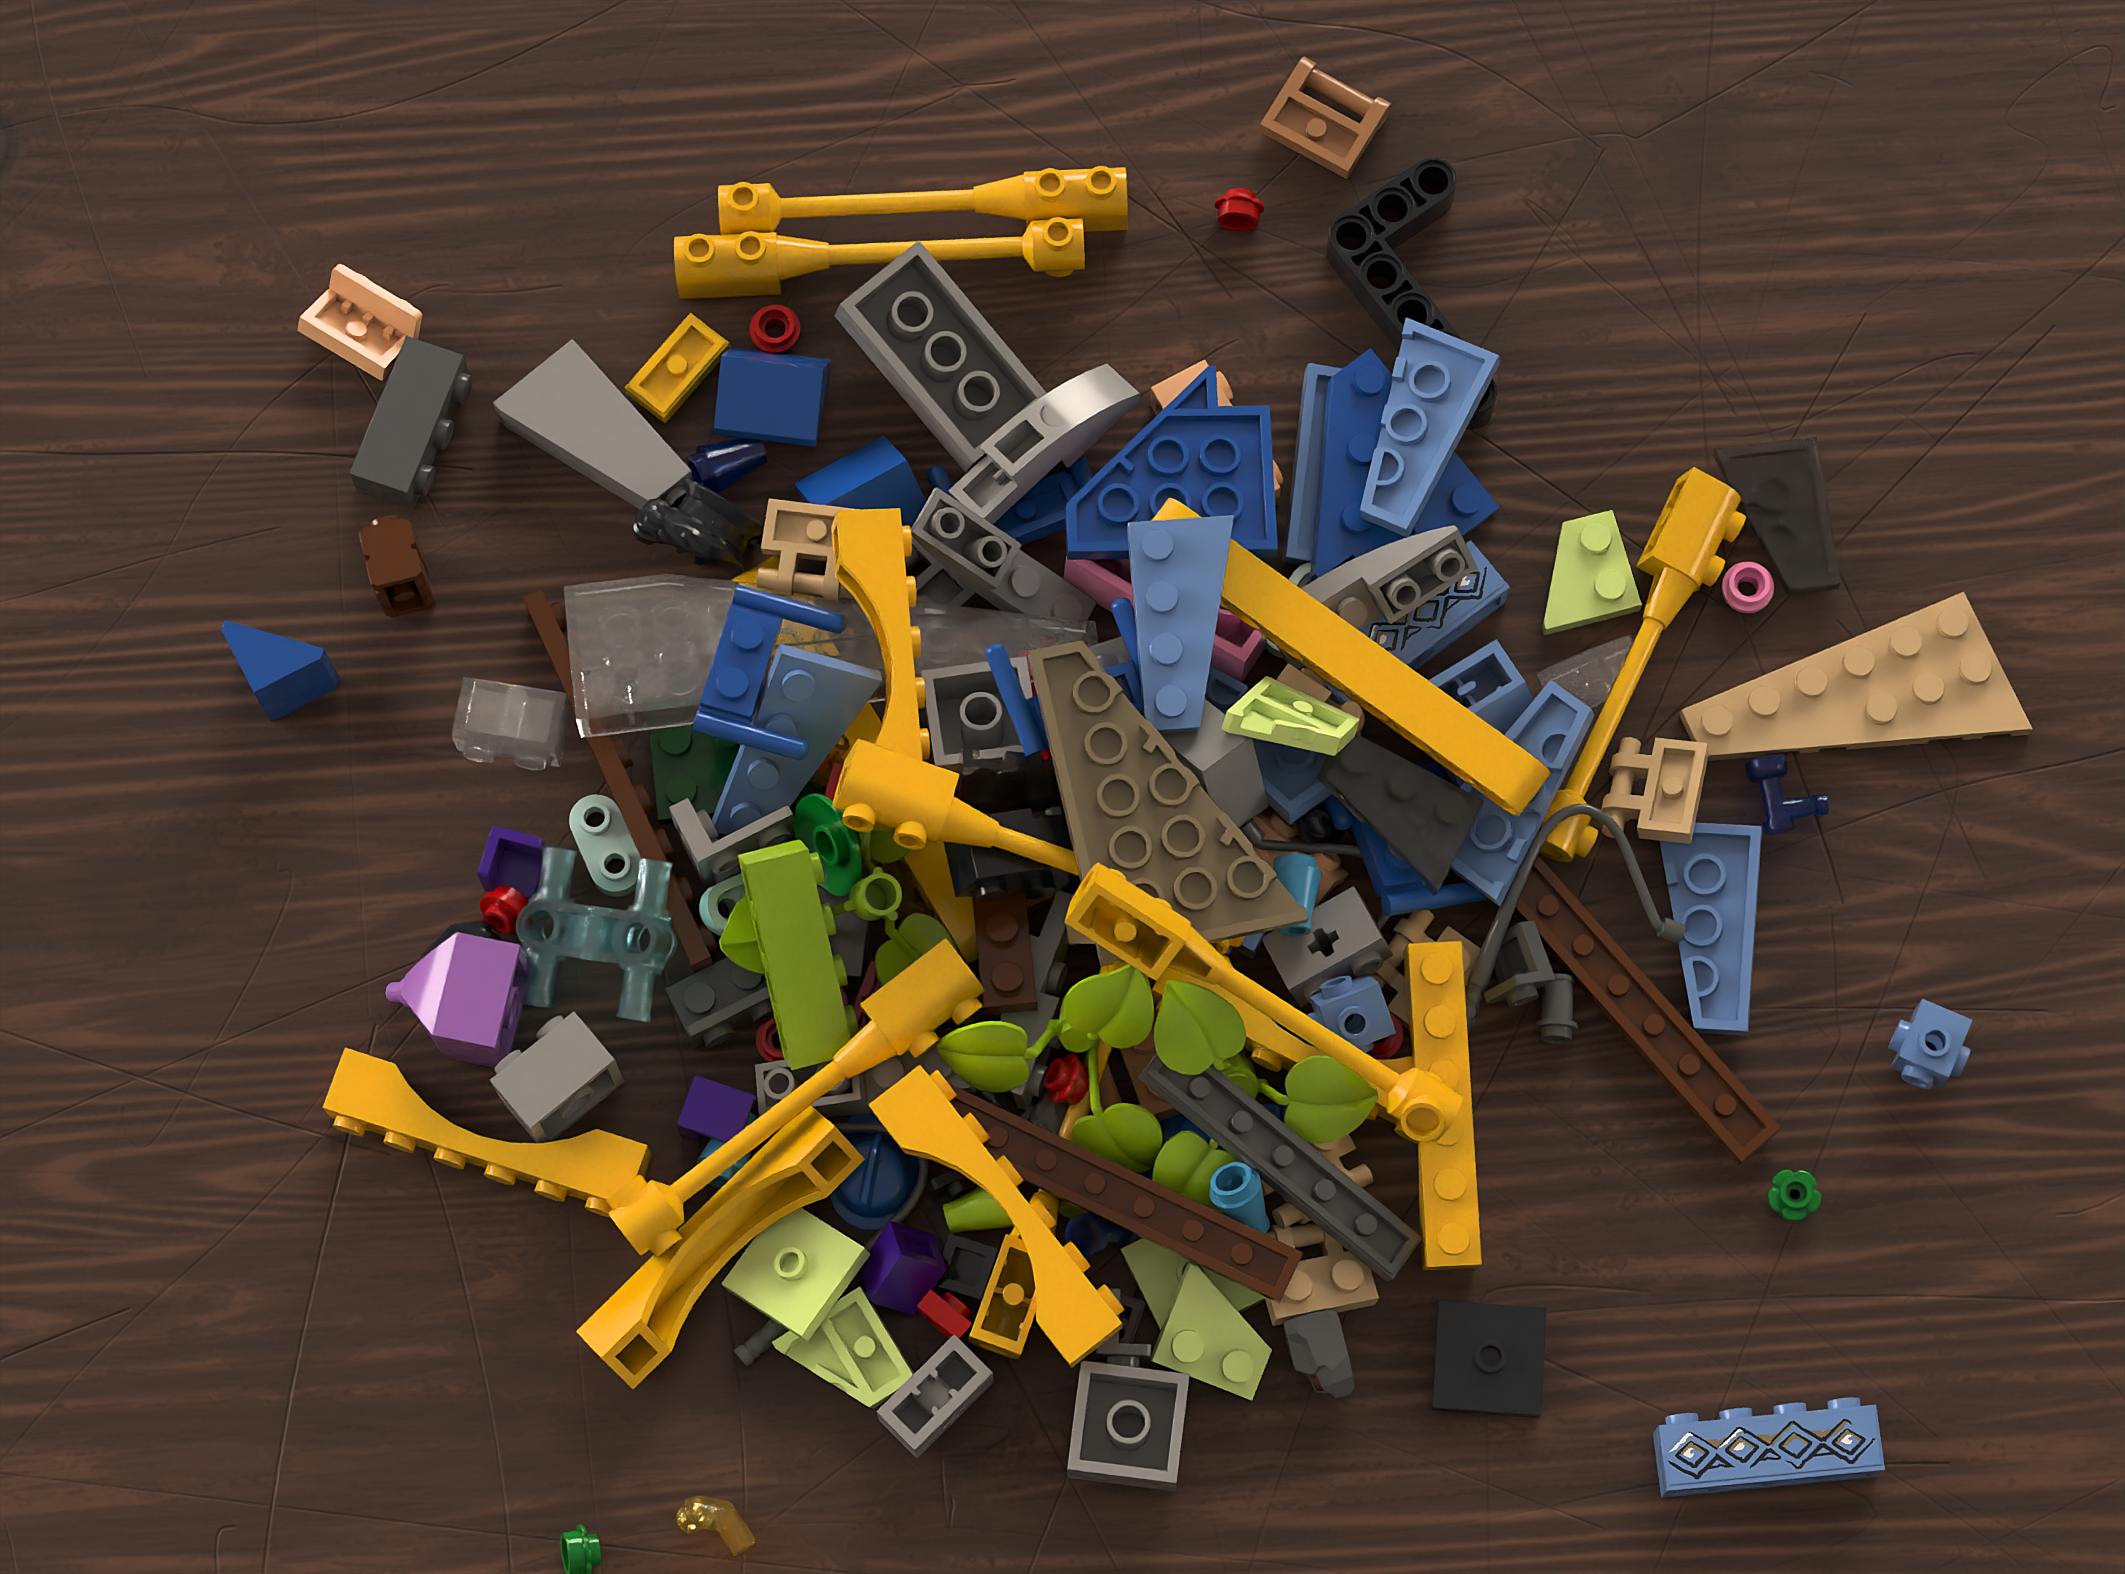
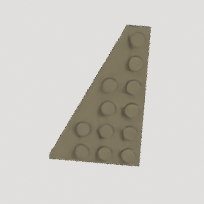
M1082 640L1029 652V662L1081 882L1098 862L1108 869L1118 870L1125 875L1127 881L1150 896L1167 901L1175 912L1191 921V926L1209 943L1295 926L1308 921L1306 908L1303 905H1299L1279 881L1277 873L1267 861L1259 857L1254 851L1252 843L1227 813L1219 809L1199 785L1200 781L1189 768L1184 767L1176 757L1172 747L1148 719H1144L1124 695L1122 687L1111 675L1104 671L1099 665L1097 657ZM1095 942L1101 967L1125 962Z

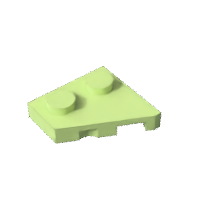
M1613 510L1562 523L1542 625L1544 635L1640 611L1642 603Z
M1265 676L1227 710L1221 729L1228 733L1335 756L1355 737L1360 719L1269 676Z
M1188 1262L1151 1354V1361L1175 1371L1190 1374L1193 1378L1252 1401L1272 1349L1202 1270Z
M860 1286L835 1303L808 1342L791 1331H788L772 1342L778 1351L789 1356L872 1409L888 1400L915 1374L874 1305L869 1302L865 1290Z

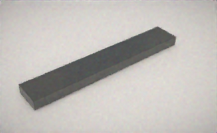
M1156 1052L1137 1077L1237 1160L1256 1170L1265 1183L1386 1282L1396 1276L1423 1237L1221 1071L1216 1070L1212 1064L1200 1074L1185 1075L1167 1067Z

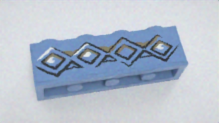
M1470 540L1466 545L1478 567L1477 570L1392 624H1389L1381 616L1359 631L1416 671L1505 604L1510 586ZM1326 682V689L1332 692V701L1338 705L1352 701Z
M1850 1397L1830 1400L1827 1402L1828 1409L1807 1411L1806 1403H1788L1774 1406V1414L1753 1416L1752 1408H1735L1720 1411V1420L1699 1421L1697 1413L1665 1417L1666 1425H1659L1653 1432L1661 1498L1877 1477L1885 1470L1876 1405L1861 1406L1860 1398Z

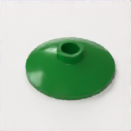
M810 794L798 802L795 810L794 828L796 840L800 839L809 849V853H818L825 878V883L819 885L835 896L848 895L852 887L861 880L862 860L859 849L861 845L860 835L856 830L850 829L843 824V812L832 807V800L821 794Z

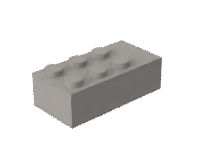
M919 240L840 303L835 313L836 319L965 473L970 471L986 456L980 445L1023 409L1047 394Z

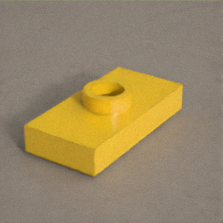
M690 313L625 386L626 394L666 424L721 361V356L731 348L730 342Z

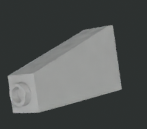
M573 339L493 402L499 421L506 428L638 509H642L649 500L655 498L665 501L669 507L678 508L686 497L684 479L689 478L693 480L689 467Z

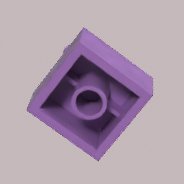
M457 932L420 960L401 982H391L388 984L385 993L391 1003H402L405 1007L411 1009L445 1058L495 1068L513 1050L532 969L519 944Z

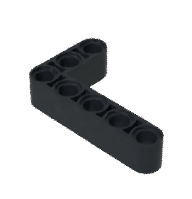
M1427 158L1418 162L1338 216L1332 222L1329 229L1327 259L1330 265L1398 352H1400L1404 328L1399 318L1408 314L1418 316L1426 326L1463 340L1393 251V249L1428 227L1450 210L1456 188V173L1446 160L1440 158ZM1427 182H1434L1439 184L1444 191L1431 195L1425 193L1420 186ZM1385 210H1395L1403 216V219L1398 222H1388L1381 218L1379 214ZM1345 237H1353L1358 239L1363 246L1356 250H1348L1339 245L1338 241ZM1374 276H1384L1391 280L1393 285L1386 289H1378L1373 287L1368 280ZM1493 379L1482 397L1485 403L1477 407L1466 430H1475L1483 427L1491 419L1497 397V386Z

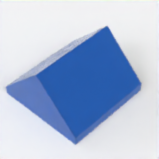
M729 348L721 356L714 434L816 447L832 360Z
M884 435L794 484L804 503L860 510L900 508L902 526L909 525L910 528H912L926 503L908 461Z
M224 620L221 631L255 696L271 722L337 689L340 678L324 648Z

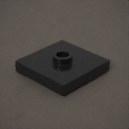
M1438 1300L1431 1410L1540 1418L1542 1411L1547 1308Z

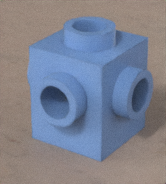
M1369 974L1355 979H1351L1350 976L1333 978L1320 986L1321 992L1309 996L1314 1012L1307 1014V1016L1365 1053L1374 1048V1041L1396 1033L1380 984Z
M1922 999L1913 1011L1910 1021L1907 1022L1900 1019L1894 1031L1888 1049L1897 1053L1891 1068L1902 1072L1901 1078L1904 1081L1922 1089H1931L1932 1085L1941 1088L1950 1075L1959 1078L1971 1051L1970 1048L1963 1046V1042L1972 1019Z

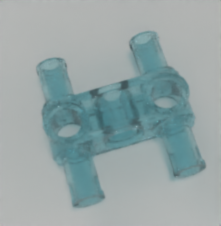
M543 847L538 893H532V897L528 899V905L522 909L516 921V933L522 942V950L525 956L528 957L523 998L520 1004L555 1009L554 999L560 961L565 962L566 957L620 964L619 969L624 970L619 1010L616 1017L651 1022L650 1013L656 974H662V970H665L666 962L673 956L677 947V935L671 926L672 917L670 916V911L665 910L670 871L673 863L639 858L633 906L628 905L627 910L574 904V899L569 898L577 851ZM552 916L554 929L551 936L546 939L543 927L548 917ZM648 928L650 943L648 948L642 952L639 947V938L643 930Z

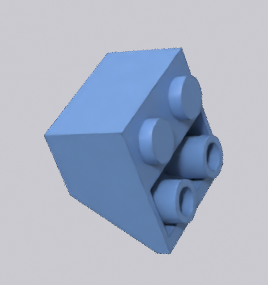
M1497 639L1428 680L1503 735L1506 734L1533 701L1525 680ZM1444 767L1453 784L1459 789L1465 781Z

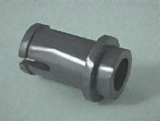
M1554 974L1555 980L1544 985L1541 989V1020L1535 1023V1029L1540 1032L1541 1041L1551 1044H1565L1571 1042L1572 1033L1578 1031V1025L1573 1021V985H1575V978L1567 974Z

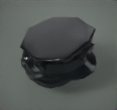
M689 478L684 479L686 497L678 508L669 507L665 501L655 498L649 500L638 511L633 524V533L638 541L646 545L655 543L671 545L677 548V553L679 554L693 553L695 554L694 563L696 565L723 560L731 562L739 571L744 573V552L746 549L750 550L762 543L765 523L742 511L735 504L705 485Z

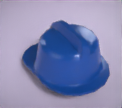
M874 1113L853 1115L845 1123L881 1122ZM842 1133L865 1160L830 1194L831 1201L836 1212L848 1224L862 1230H880L910 1196L917 1181L919 1159L917 1156L905 1154L892 1136L883 1133Z

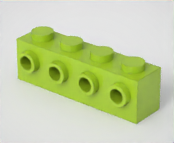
M800 839L739 854V864L783 1057L792 1070L833 1060L832 1057L838 1050L845 1046L859 1030L852 1005H843L840 987L848 985L841 955L836 954L832 956L828 936L836 934V926L829 903L821 904L817 885L825 883L819 855L817 852L809 853V849Z

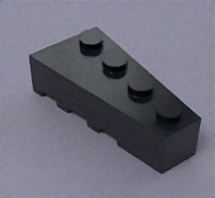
M1063 804L1041 812L1038 818H1034L1031 808L987 815L998 821L1000 826L1073 851ZM943 842L956 898L976 896L979 902H992L1002 899L1008 894L1024 893L1027 899H1038L1060 890H1071L1074 895L1081 884L1080 876L994 846L987 848Z

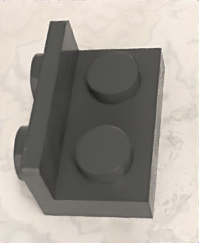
M728 957L665 988L666 994L694 1048L704 1043L707 1048L717 1046L733 1037L735 1034L734 1028L753 1019L754 1023L758 1024L774 1015L765 975L739 967Z

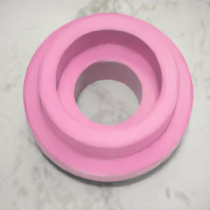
M1741 562L1735 564L1726 572L1721 590L1724 600L1731 608L1742 613H1755L1765 608L1770 602L1774 593V582L1768 570L1760 564ZM1742 582H1749L1756 588V594L1745 596L1740 593L1738 585Z

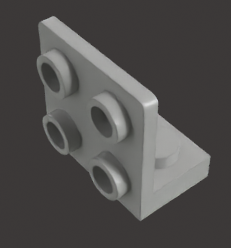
M688 798L669 807L676 834L705 889L742 873L738 859L739 854L796 840L794 815L789 806H784L720 840L717 839L719 837L705 809L695 812Z

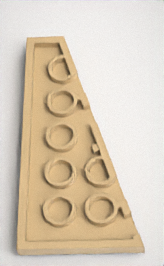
M1964 592L1682 709L1679 714L1691 741L1708 744V761L1763 757L1766 753L1798 751L1799 753H1812L1827 748L1846 747L1848 750L1928 743L1929 740L1962 738V740L1982 739L1983 736L1999 734L2020 736L2029 735L2032 731V727Z

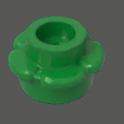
M1786 1169L1776 1174L1772 1179L1773 1187L1768 1191V1202L1771 1208L1784 1219L1793 1222L1802 1221L1808 1213H1814L1821 1203V1193L1817 1191V1181L1810 1173L1804 1170L1792 1172V1170ZM1791 1190L1799 1192L1800 1196L1798 1199L1790 1197Z
M582 1524L577 1525L576 1531L561 1533V1555L565 1573L592 1574V1567L600 1566L601 1552L597 1534H587Z

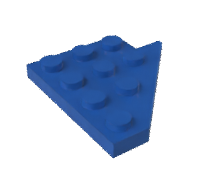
M1371 348L1333 375L1327 383L1310 571L1311 581L1341 566L1347 560L1349 562L1379 547L1407 538L1362 519L1360 513L1374 449L1377 448L1380 436L1381 419L1385 404L1388 402L1393 381L1392 374ZM1455 451L1410 536L1455 525L1462 537H1464L1500 508Z
M1208 366L1066 503L1067 560L1130 559L1127 535L1128 522L1152 521L1168 498L1181 502L1201 517L1234 515L1231 539L1258 558L1276 557L1278 543L1270 406H1218L1216 366Z

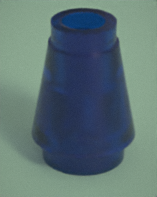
M748 438L698 446L696 453L687 456V465L692 472L693 480L705 485L718 494L758 469L759 466L767 464V455L761 440Z

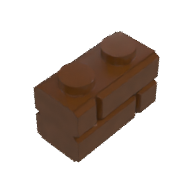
M390 515L370 522L369 527H365L359 532L363 554L366 558L370 584L384 614L392 618L431 608L436 602L431 581L428 577V568L424 552L410 520Z

